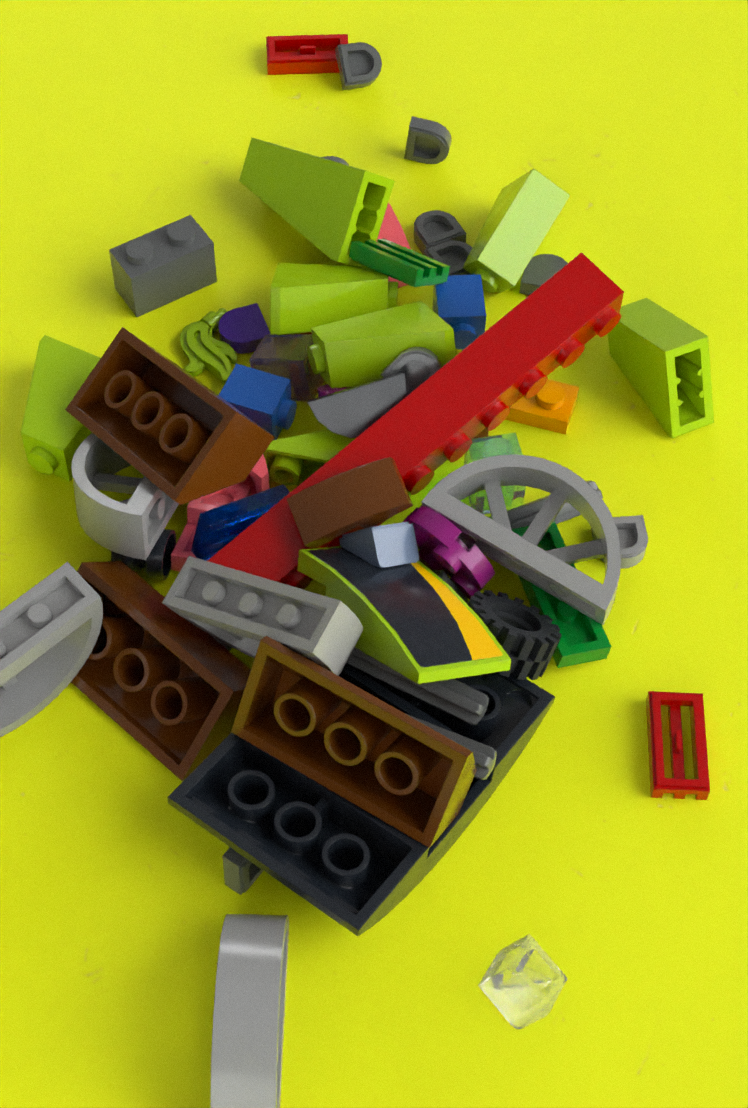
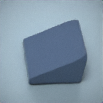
M401 522L373 526L343 534L342 538H339L341 547L379 568L419 561L413 523Z

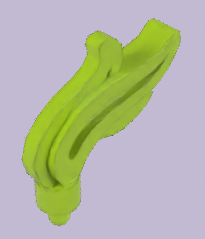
M221 308L216 313L210 311L200 321L185 326L180 333V343L184 354L190 362L184 368L186 372L192 376H198L206 369L217 376L224 386L232 372L229 360L234 365L238 361L234 349L229 344L213 338V333L219 329L221 317L227 312L226 309Z

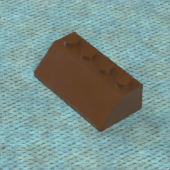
M123 327L65 409L180 505L245 481L275 438L168 357Z
M122 561L82 562L77 572L101 597L103 619L96 644L71 683L181 781H184L231 733L251 669L208 633L162 603L165 597Z
M265 636L260 640L231 732L430 848L459 814L477 771L473 752L272 638Z

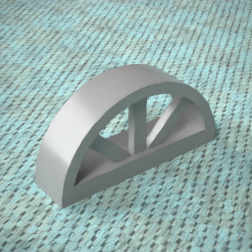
M91 433L77 448L71 466L76 511L80 526L92 540L106 549L124 556L146 560L179 503L172 500L145 476L143 478L113 475L131 466V464L95 434ZM98 490L133 495L131 498L119 502Z
M517 454L498 455L473 461L451 472L439 481L421 501L423 506L438 512L462 531L458 538L470 547L476 545L488 558L604 625L614 604L621 569V545L617 527L607 505L592 486L579 475L555 462L539 457ZM501 486H528L551 493L522 537L511 529ZM485 490L492 519L461 502V500ZM565 502L580 512L598 538V540L548 551L537 546ZM603 557L605 563L604 583H599L569 564Z
M191 556L187 558L162 602L196 627L252 658H255L260 640L268 636L337 676L340 675L363 632L360 620L340 600Z
M68 562L0 611V737L20 727L48 706L77 675L96 644L103 619L101 597Z
M227 914L225 916L219 945L214 996L211 1108H280L289 942L288 915Z

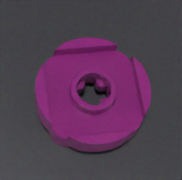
M421 505L403 520V522H409V524L413 523L417 548L420 549L418 551L419 561L430 570H443L451 577L450 579L467 599L470 600L475 592L481 591L495 575L491 563L479 548L474 545L469 550L458 538L462 531L433 509Z

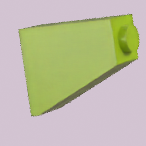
M534 168L502 188L462 268L472 275L481 274L482 286L485 291L502 293L514 287L570 195Z
M278 263L270 288V335L311 332L312 327L397 307L398 282L389 281V276L367 266Z
M648 298L621 306V319L613 330L608 333L610 355L667 435L675 438L714 423L708 336Z
M422 301L312 327L311 332L314 345L307 347L313 373L315 375L320 374L331 388L354 387L384 378L381 375L382 370L402 351L411 347L429 349L439 358L442 367L457 355L453 328Z
M46 335L39 341L21 436L28 463L40 473L46 475L54 474L71 481V466L74 453L92 432L65 409L92 372L100 357Z

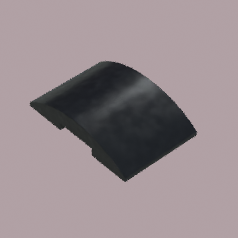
M344 665L339 677L408 715L493 747L497 751L493 771L486 780L473 778L459 814L430 848L232 732L168 796V804L350 932L360 936L393 910L453 846L514 765L552 706L555 699L554 695L527 679L518 680L513 673H510L509 677L500 675V672L455 678V680L483 692L489 697L487 710L477 725H470L349 665Z

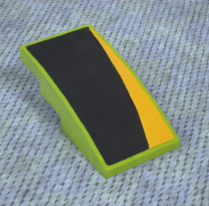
M341 546L299 550L297 570L325 585L326 596L342 601L360 620L363 632L355 647L413 682L422 684L510 670L511 658L482 619L451 586L420 561L379 568Z

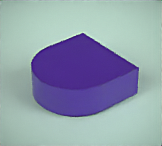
M257 303L232 309L221 317L219 321L220 341L229 344L235 353H250L272 347V335H270L269 328Z

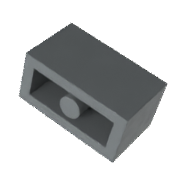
M191 215L109 249L115 289L136 317L217 282L214 243Z

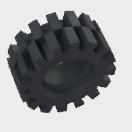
M484 590L483 593L480 591L475 592L471 596L468 606L482 619L511 658L510 670L502 671L500 675L509 677L510 673H513L518 680H525L526 677L536 680L539 676L542 677L561 639L562 634L559 633L560 628L558 625L551 624L553 619L548 615H540V609L534 605L530 607L524 605V600L515 597L514 600H511L506 593L498 592L496 596L491 590Z

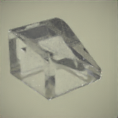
M528 934L498 952L478 986L514 1028L523 1029L550 1013L567 981V977L537 941Z

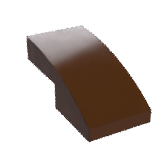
M391 457L345 471L287 498L303 543L311 549L317 548L357 526L363 528L373 527L413 506L397 465Z

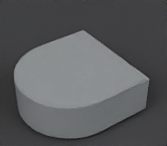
M643 515L613 517L621 545V569L633 567L643 559L648 543ZM591 527L593 540H598L594 530Z

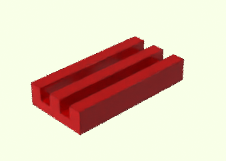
M348 34L266 37L268 75L339 73L335 49L337 45L348 44Z
M648 691L646 714L651 798H662L663 793H673V799H685L686 794H695L696 800H707L710 793L703 694ZM661 705L668 706L672 778H665ZM680 706H689L694 779H685Z

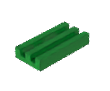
M384 238L378 239L377 242L374 240H365L364 243L351 241L349 257L353 261L412 287L438 285L447 282L450 266Z

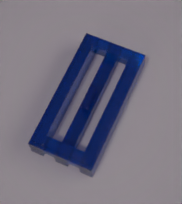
M283 484L200 513L191 552L198 559L209 560L288 495L290 491Z

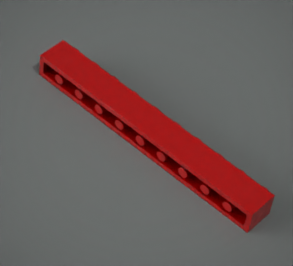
M581 252L218 551L208 562L304 590L314 579L297 570L299 550L311 548L303 543L287 498L335 475L388 457L394 459L407 492H410L411 495L419 493L432 480L434 476L433 471L447 460L452 463L461 458L471 447L472 439L485 428L491 431L499 426L510 413V407L520 398L530 399L536 395L546 384L547 376L560 365L566 368L574 363L584 351V345L595 335L604 337L613 330L621 319L620 309L624 291ZM357 526L344 534L362 530L365 528ZM342 535L317 548L340 546L339 538H342Z

